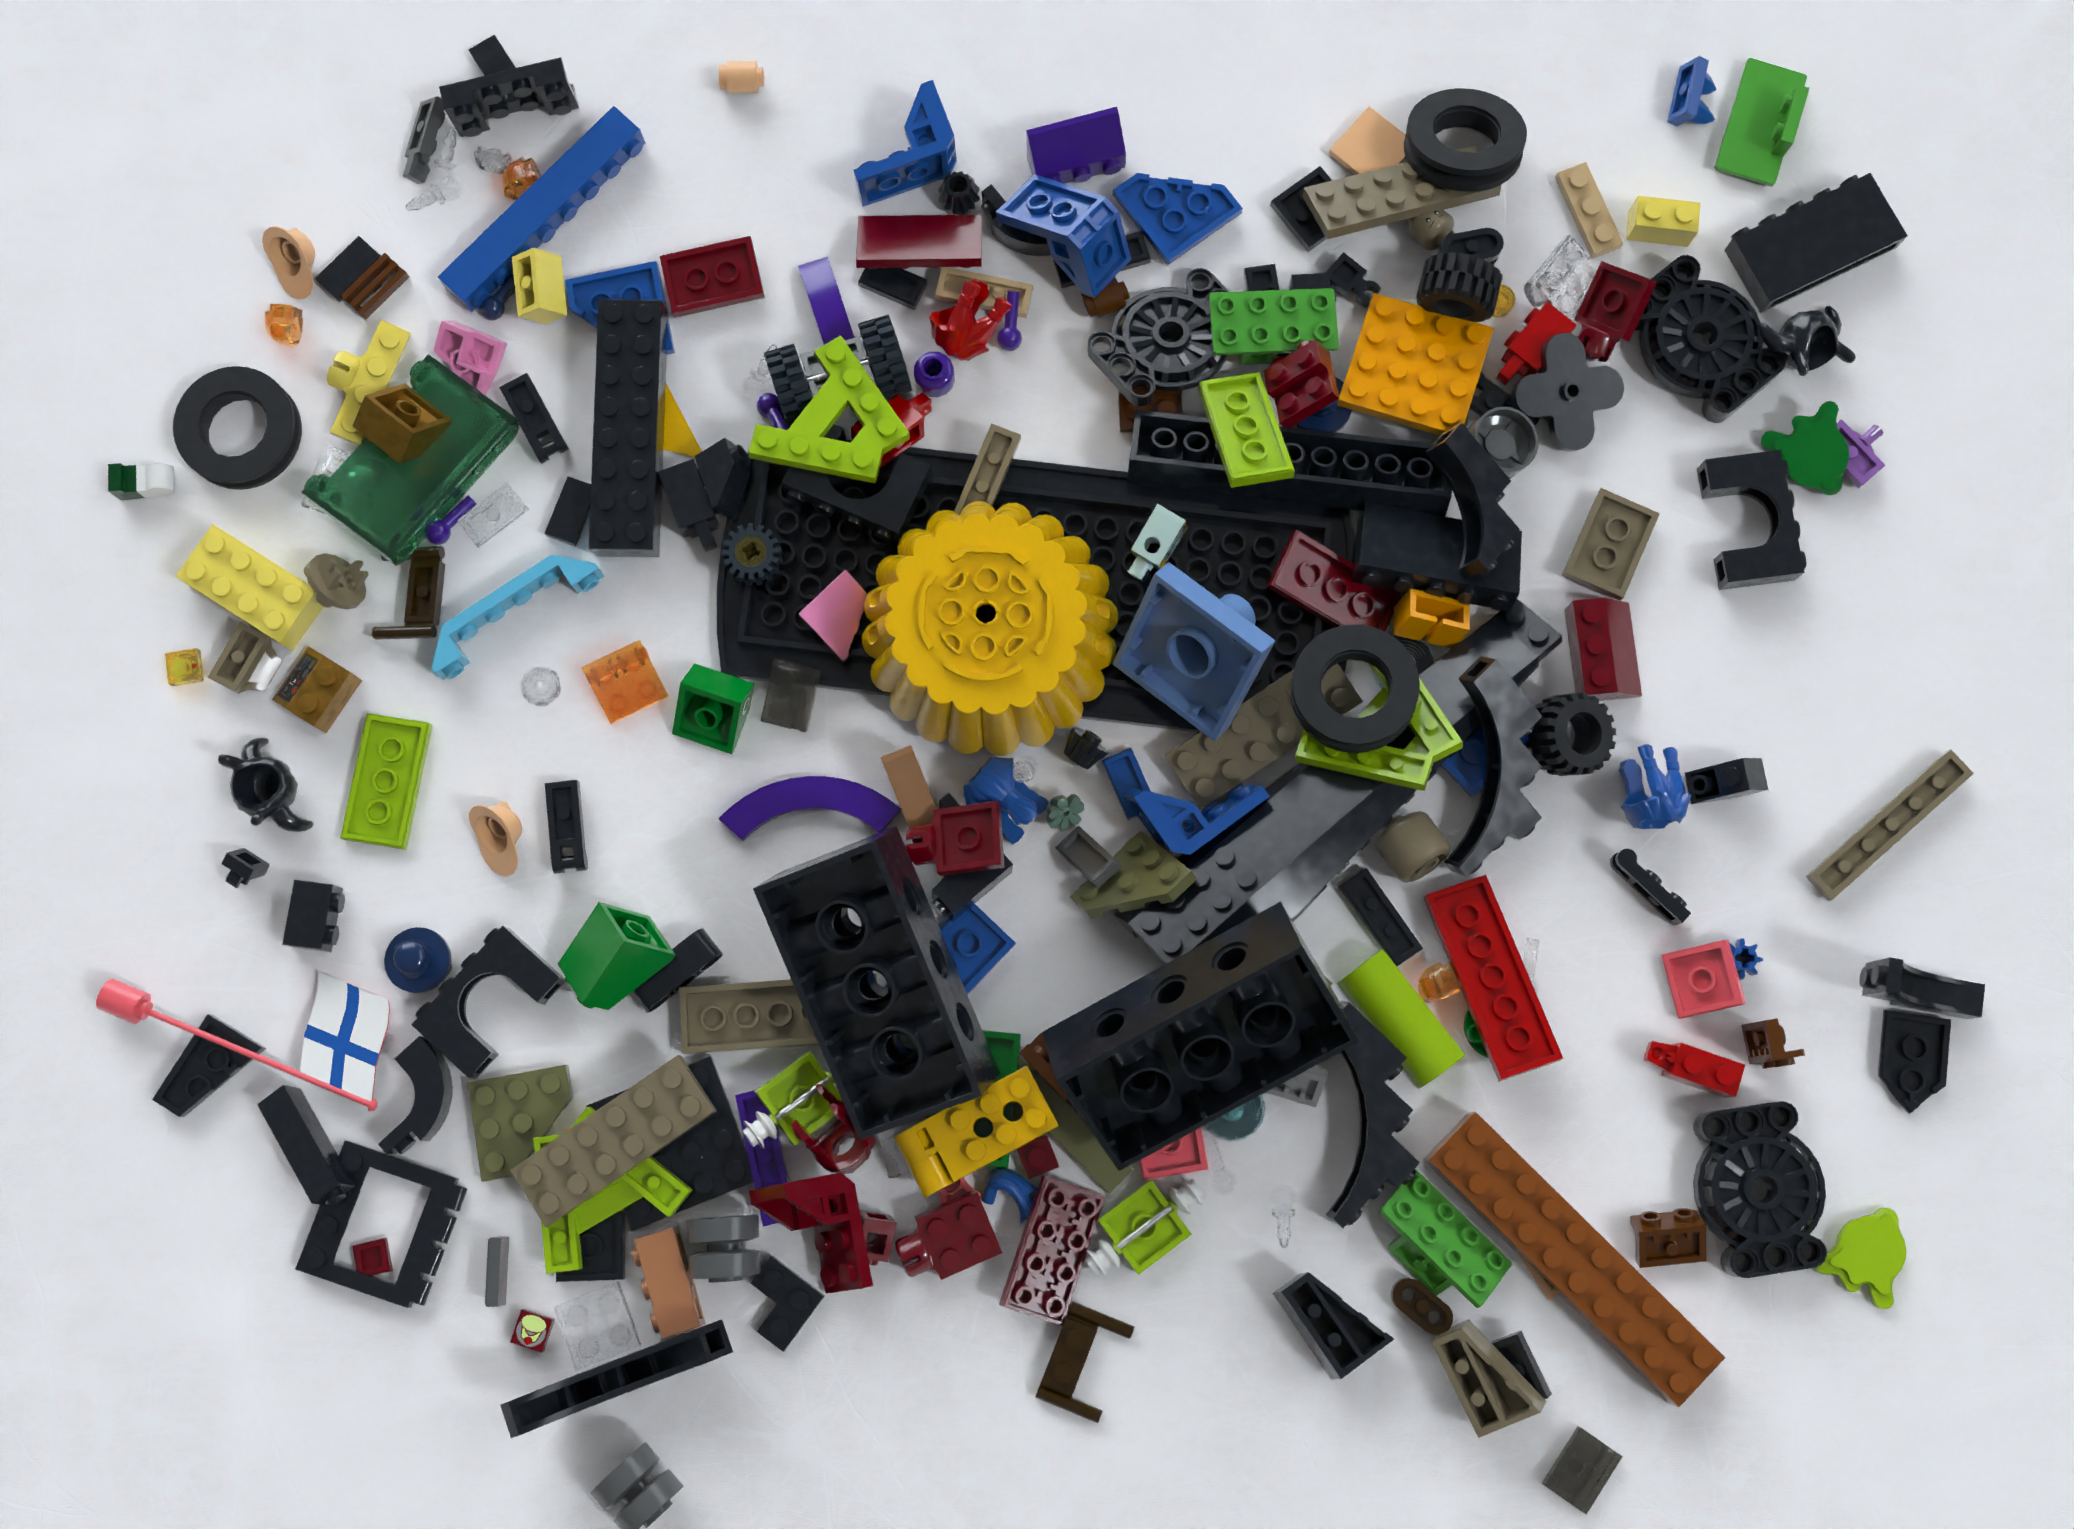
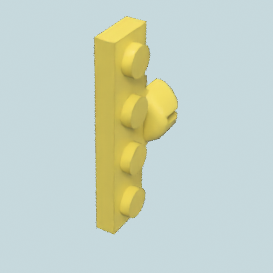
M380 320L368 349L363 356H355L346 351H339L333 358L334 364L329 367L327 372V383L343 391L346 396L330 430V434L361 447L364 436L353 427V423L365 395L387 389L410 338V332Z

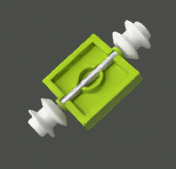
M807 1052L754 1091L770 1114L767 1116L765 1113L757 1111V1120L752 1124L743 1121L746 1128L742 1130V1133L753 1147L759 1144L761 1148H765L763 1140L768 1136L777 1139V1128L775 1127L777 1125L790 1143L795 1146L801 1142L791 1127L795 1119L811 1134L835 1116L829 1107L830 1103L815 1087L817 1084L823 1085L837 1100L843 1102L840 1093L833 1085L835 1082L828 1065V1071L824 1072L812 1053Z
M1182 1177L1183 1186L1179 1189L1170 1186L1169 1196L1173 1200L1172 1202L1171 1200H1166L1151 1179L1099 1218L1098 1221L1114 1242L1112 1243L1113 1247H1111L1108 1242L1099 1240L1100 1249L1096 1252L1087 1249L1090 1256L1085 1260L1094 1273L1098 1276L1103 1272L1107 1278V1268L1111 1265L1120 1268V1258L1116 1253L1119 1255L1122 1253L1139 1275L1192 1235L1177 1215L1178 1209L1176 1207L1181 1212L1191 1214V1204L1196 1202L1203 1205L1199 1198L1204 1193L1193 1179L1187 1182Z

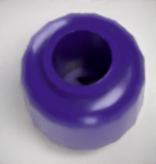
M928 352L917 359L914 365V380L918 390L933 398L944 396L952 389L955 382L954 366L945 354Z

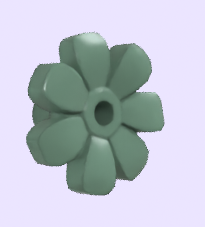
M1071 794L1067 799L1063 795L1055 796L1051 799V807L1046 812L1049 816L1046 822L1051 828L1058 827L1062 832L1069 828V822L1074 826L1080 823L1082 819L1079 813L1084 811V803L1080 801L1076 794Z

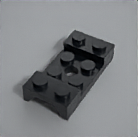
M561 57L439 87L444 110L460 137H475L484 131L490 130L488 122L490 118L500 119L518 111H533L545 105L549 115H565L570 113L571 110L579 109L574 85L568 81Z

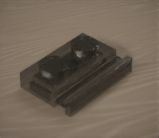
M775 658L760 721L807 732L821 669Z
M1577 1426L1541 1484L1587 1515L1623 1456L1583 1428Z

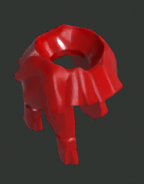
M974 278L971 281H965L956 306L931 312L929 319L932 338H934L936 345L942 347L947 355L954 356L960 361H970L974 357L989 351L986 344L993 336L1004 314L1011 309L1012 304L1004 298L997 297L988 316L976 321L975 315L980 305L988 298L990 292L988 285L981 280Z

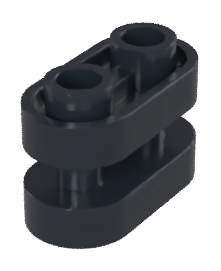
M1481 228L1447 236L1443 240L1438 253L1468 254L1495 265L1503 249L1504 241L1502 235L1497 230Z

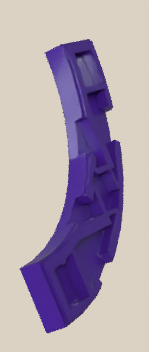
M805 776L774 782L759 788L732 805L718 819L744 841L762 825L778 818L780 815L793 811L824 809L838 811L861 820L880 833L902 810L887 797L859 783L827 776Z

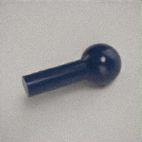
M513 273L494 296L490 295L480 305V313L485 319L497 320L504 314V303L515 291Z

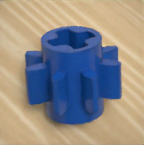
M1744 938L1737 939L1735 947L1730 943L1739 979H1744L1745 971L1751 976L1757 975L1758 972L1754 967L1758 962L1763 961V958L1757 957L1755 952L1758 945L1745 946ZM1739 954V957L1745 958V964L1736 961L1735 956Z

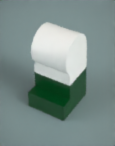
M121 463L108 464V492L121 501L171 495L174 493V467L164 463L124 466Z

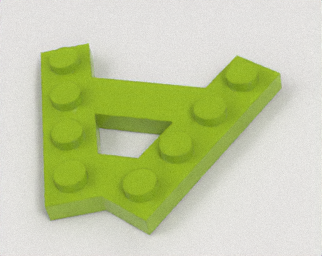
M839 336L814 350V357L829 378L788 430L756 424L748 452L749 458L876 483L883 454L910 439V433L842 336ZM847 406L851 408L863 426L851 443L824 438Z
M1369 664V667L1383 688L1356 718L1373 715L1384 706L1388 699L1389 687L1385 676L1371 664ZM1419 678V697L1413 717L1409 723V727L1416 737L1404 750L1384 746L1363 753L1341 752L1322 745L1304 730L1295 758L1296 762L1425 791L1433 763L1462 749L1463 741Z
M586 1107L571 1128L596 1111L592 1107ZM562 1134L533 1138L534 1153ZM651 1156L550 1227H545L541 1221L546 1274L583 1269L579 1234L644 1197L666 1216L672 1217L693 1189Z

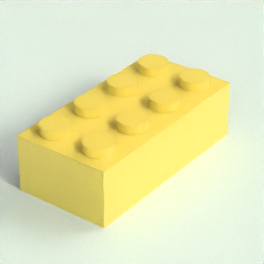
M214 524L211 525L175 576L291 651L295 649L324 607L316 600V593L310 585Z

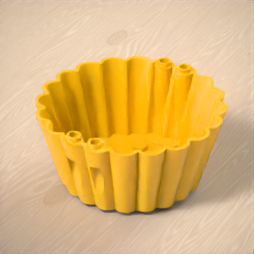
M971 502L962 509L960 515L950 510L938 511L928 520L926 530L917 528L905 532L898 542V555H890L878 564L876 580L880 587L870 591L864 601L865 614L872 623L866 627L862 634V645L867 654L876 659L871 667V678L877 688L891 693L889 704L893 714L902 720H916L918 733L925 740L941 742L948 738L954 750L962 754H973L985 746L990 753L997 756L1012 754L1018 748L1020 742L1031 747L1043 746L1050 741L1055 727L1063 729L1077 724L1083 713L1082 702L1092 701L1102 693L1105 682L1101 669L1108 667L1114 661L1117 654L1115 641L1108 633L1115 628L1118 622V611L1113 602L1105 598L1109 589L1108 575L1098 565L1089 564L1091 554L1087 543L1080 537L1072 535L1064 537V529L1060 521L1055 517L1038 515L1032 518L1030 512L1018 503L1004 504L996 511L986 502ZM986 604L991 605L996 611L995 618L988 623L980 622L976 617L978 608Z

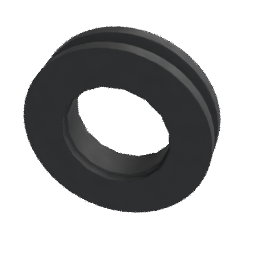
M1467 88L1442 90L1423 98L1410 112L1404 140V153L1412 169L1423 179L1434 185L1455 191H1483L1503 184L1517 172L1526 143L1527 128L1524 119L1516 108L1494 94ZM1453 127L1471 128L1485 134L1492 140L1494 145L1483 151L1461 152L1449 148L1440 142L1436 134L1444 129Z
M232 366L205 374L185 391L175 410L173 436L181 457L198 474L217 486L243 490L259 487L272 481L290 465L300 445L302 423L295 402L274 379L256 369ZM249 400L260 404L266 413L267 427L263 439L257 446L239 456L228 457L216 453L209 440V428L214 416L221 408L234 401Z
M1366 625L1338 626L1315 637L1301 652L1293 672L1291 685L1292 706L1304 730L1322 745L1348 753L1373 751L1394 741L1409 725L1419 697L1420 680L1418 669L1406 647L1389 633ZM1347 660L1369 663L1385 676L1389 687L1388 699L1384 706L1373 715L1362 718L1341 715L1333 711L1324 700L1321 691V681L1325 673L1335 664Z

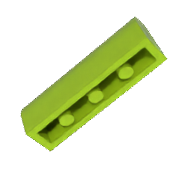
M1383 949L1337 983L1357 1010L1407 1057L1401 1065H1403V1069L1418 1088L1434 1080L1465 1056L1464 1052Z

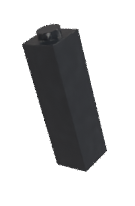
M282 1085L258 1103L257 1106L310 1202L327 1206L336 1205L345 1199V1193L355 1187V1184L301 1088Z

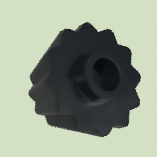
M954 171L952 175L945 177L939 187L940 196L938 200L943 203L944 210H951L952 214L959 212L966 214L968 209H975V203L980 200L978 195L980 188L968 174H964L962 171L958 173Z
M1074 727L1070 730L1063 753L1077 765L1088 770L1108 755L1109 752L1100 744L1102 739L1088 729L1082 732Z

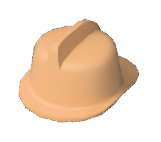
M277 226L269 227L263 233V249L274 268L280 284L291 297L296 299L307 298L313 289L311 270L315 259V249L312 242L297 228L285 230Z
M499 802L491 807L483 805L472 807L469 812V822L485 862L498 875L507 877L514 874L518 866V855L515 845L522 834V825L519 818L510 809L507 802Z

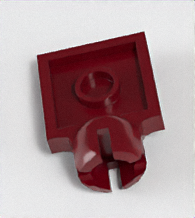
M1601 261L1574 319L1582 325L1578 338L1584 345L1587 357L1599 359L1598 361L1607 362L1618 341H1630L1657 284L1656 281Z
M998 801L934 809L932 822L925 825L911 826L906 832V840L912 839L913 843L906 845L911 861L915 865L936 864L937 873L940 876L1005 868L1001 804Z
M976 1189L914 1216L917 1222L916 1230L897 1239L895 1242L897 1254L903 1264L905 1273L909 1277L917 1276L928 1270H935L939 1274L940 1279L943 1280L1003 1253Z

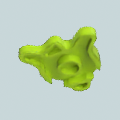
M1879 1208L1873 1214L1848 1221L1838 1233L1833 1248L1827 1252L1825 1262L1821 1266L1815 1267V1270L1824 1275H1837L1843 1287L1849 1292H1856L1862 1284H1865L1868 1287L1872 1302L1877 1308L1889 1309L1892 1307L1894 1302L1892 1284L1895 1277L1902 1270L1906 1260V1245L1899 1229L1897 1214L1892 1209Z

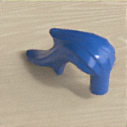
M1005 1167L992 1169L986 1176V1185L981 1201L992 1205L994 1204L997 1191H1005L1016 1202L1020 1212V1223H1023L1028 1218L1034 1201L1033 1194L1037 1192L1038 1188L1011 1169Z

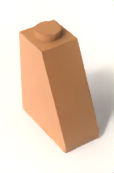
M910 745L880 757L908 827L925 825L932 822L934 809L937 808L912 746Z

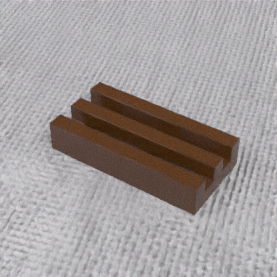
M384 253L340 296L366 320L410 276ZM393 272L397 273L363 307L360 306L372 293H375L382 286V283Z

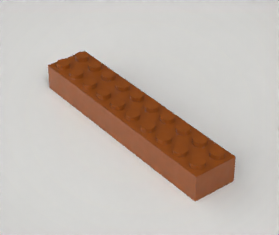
M1468 1112L1423 1159L1669 1404L1680 1407L1726 1358L1476 1112Z

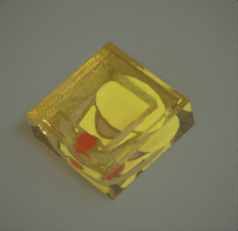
M194 648L165 653L169 685L178 686L204 681L201 650Z

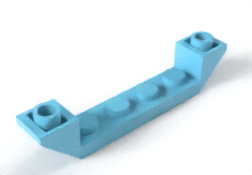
M555 555L548 556L442 624L431 669L442 680L446 678L452 679L460 675L464 671V667L470 662L457 643L458 641H465L474 637L480 627L488 622H497L504 617L505 611L514 605H523L532 598L533 593L542 587L546 589L556 584L561 575L564 574L575 591L580 593L581 591L587 592L595 588L600 583L599 580L605 577L604 574L592 562Z

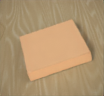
M1369 106L1331 147L1329 155L1354 175L1401 164L1406 159L1404 153L1405 134Z

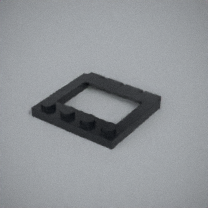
M345 1140L339 1158L355 1187L345 1193V1199L338 1204L319 1206L295 1270L406 1308H411L413 1303L424 1306L433 1282L422 1277L424 1273L436 1276L445 1252L444 1249L434 1245L436 1241L448 1244L457 1217L446 1214L449 1208L460 1211L468 1189L457 1185L459 1178ZM370 1167L431 1188L396 1284L334 1263L336 1253Z

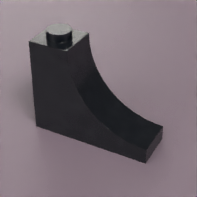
M947 793L939 800V809L960 806L950 793ZM1004 854L1005 868L944 876L932 889V899L934 901L931 902V905L942 918L948 916L954 922L1012 873L1013 863Z

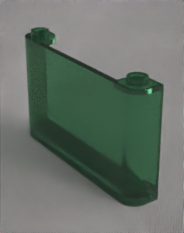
M429 354L422 361L416 362L411 368L410 383L413 390L452 419L451 425L420 457L401 464L388 457L387 453L376 444L365 439L331 477L324 473L318 476L313 475L307 480L301 492L307 501L395 566L402 564L427 537L429 524L442 520L514 440L519 430L516 417Z

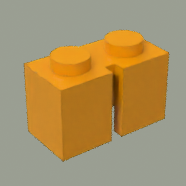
M1410 588L1394 606L1393 635L1418 641L1426 637V643L1452 649L1470 630L1469 605L1461 604L1456 599L1444 596L1440 598Z

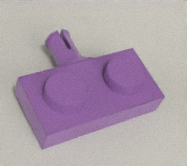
M1841 419L1837 423V427L1849 447V460L1844 474L1859 489L1886 466L1875 455L1871 446L1875 440L1883 435V430L1880 429L1871 436L1879 428L1878 425L1874 424L1861 435L1853 431Z

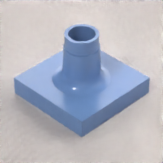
M1168 562L1154 574L1112 664L1213 741H1216L1229 728L1275 640L1255 626V613L1251 605L1244 598L1235 594H1226L1218 599Z

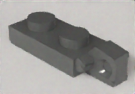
M438 96L420 102L404 156L408 159L403 177L416 184L425 183L430 172L428 166L430 156L433 155L437 147V141L435 140L437 132L445 120L442 98Z

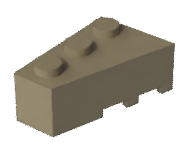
M1470 1320L1450 1327L1448 1331L1436 1335L1431 1341L1478 1438L1542 1411L1547 1401Z

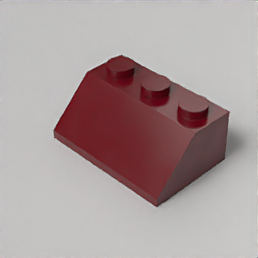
M1609 598L1572 601L1565 608L1564 612L1575 693H1588L1589 696L1599 698V701L1641 697V684L1629 602Z

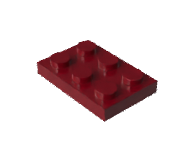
M751 236L660 256L671 312L674 318L765 298Z

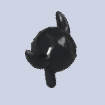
M1831 306L1825 307V313L1819 310L1798 312L1784 323L1779 333L1765 323L1758 325L1760 336L1767 347L1775 353L1784 354L1788 365L1796 369L1800 376H1805L1808 371L1823 366L1835 356L1846 363H1852L1856 359L1854 352L1838 341L1842 324L1839 314Z
M256 738L249 741L242 749L241 759L230 755H219V764L233 770L230 782L233 801L239 810L251 816L250 822L253 826H258L266 818L270 817L278 827L286 831L302 832L313 827L312 821L297 817L289 808L295 800L298 784L288 765L283 763V761L261 756L260 749L269 743L268 738Z

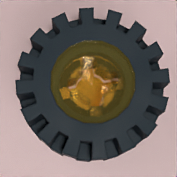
M748 523L747 528H743L742 525L738 526L739 531L736 533L731 531L728 534L729 540L725 539L723 543L725 549L722 550V556L729 573L740 583L744 581L746 585L752 586V583L756 582L758 586L762 585V581L765 579L769 582L773 579L771 576L773 573L778 574L780 571L778 566L779 564L782 565L783 562L781 557L783 553L777 538L770 529L767 531L760 524L758 527H755L753 523Z

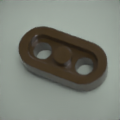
M1401 1278L1394 1283L1391 1289L1393 1304L1419 1327L1433 1335H1440L1450 1329L1453 1323V1313L1445 1302L1415 1279ZM1406 1288H1410L1413 1292V1297L1409 1301H1404L1402 1298V1292ZM1433 1310H1437L1440 1315L1436 1323H1431L1428 1318L1429 1313Z

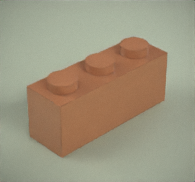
M679 1226L635 1239L636 1247L632 1248V1254L636 1266H641L645 1279L641 1280V1287L645 1299H651L654 1312L650 1313V1319L655 1333L660 1332L661 1339L705 1325L706 1322L694 1280L689 1279V1262Z

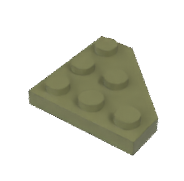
M1139 831L1113 856L1121 865L1117 872L1099 889L1087 880L1080 885L1070 898L1089 917L1097 918L1102 917L1104 911L1118 909L1121 913L1144 908L1145 903L1159 900L1161 904L1173 902L1197 880V877L1184 864L1142 831Z
M568 1065L468 1083L481 1182L513 1177L510 1170L529 1158L534 1151L533 1138L543 1137L548 1134L553 1127L552 1124L573 1099Z

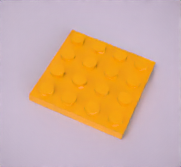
M1373 293L1337 406L1439 436L1461 422L1464 425L1494 327L1428 312L1421 306Z

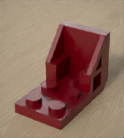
M843 1173L792 1181L749 1191L751 1205L790 1231L814 1227V1244L819 1254L820 1278L824 1285L825 1294L873 1286L855 1183Z

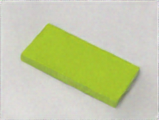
M1260 372L1200 381L1198 391L1231 488L1293 478L1295 470Z
M367 713L340 839L407 850L432 724Z

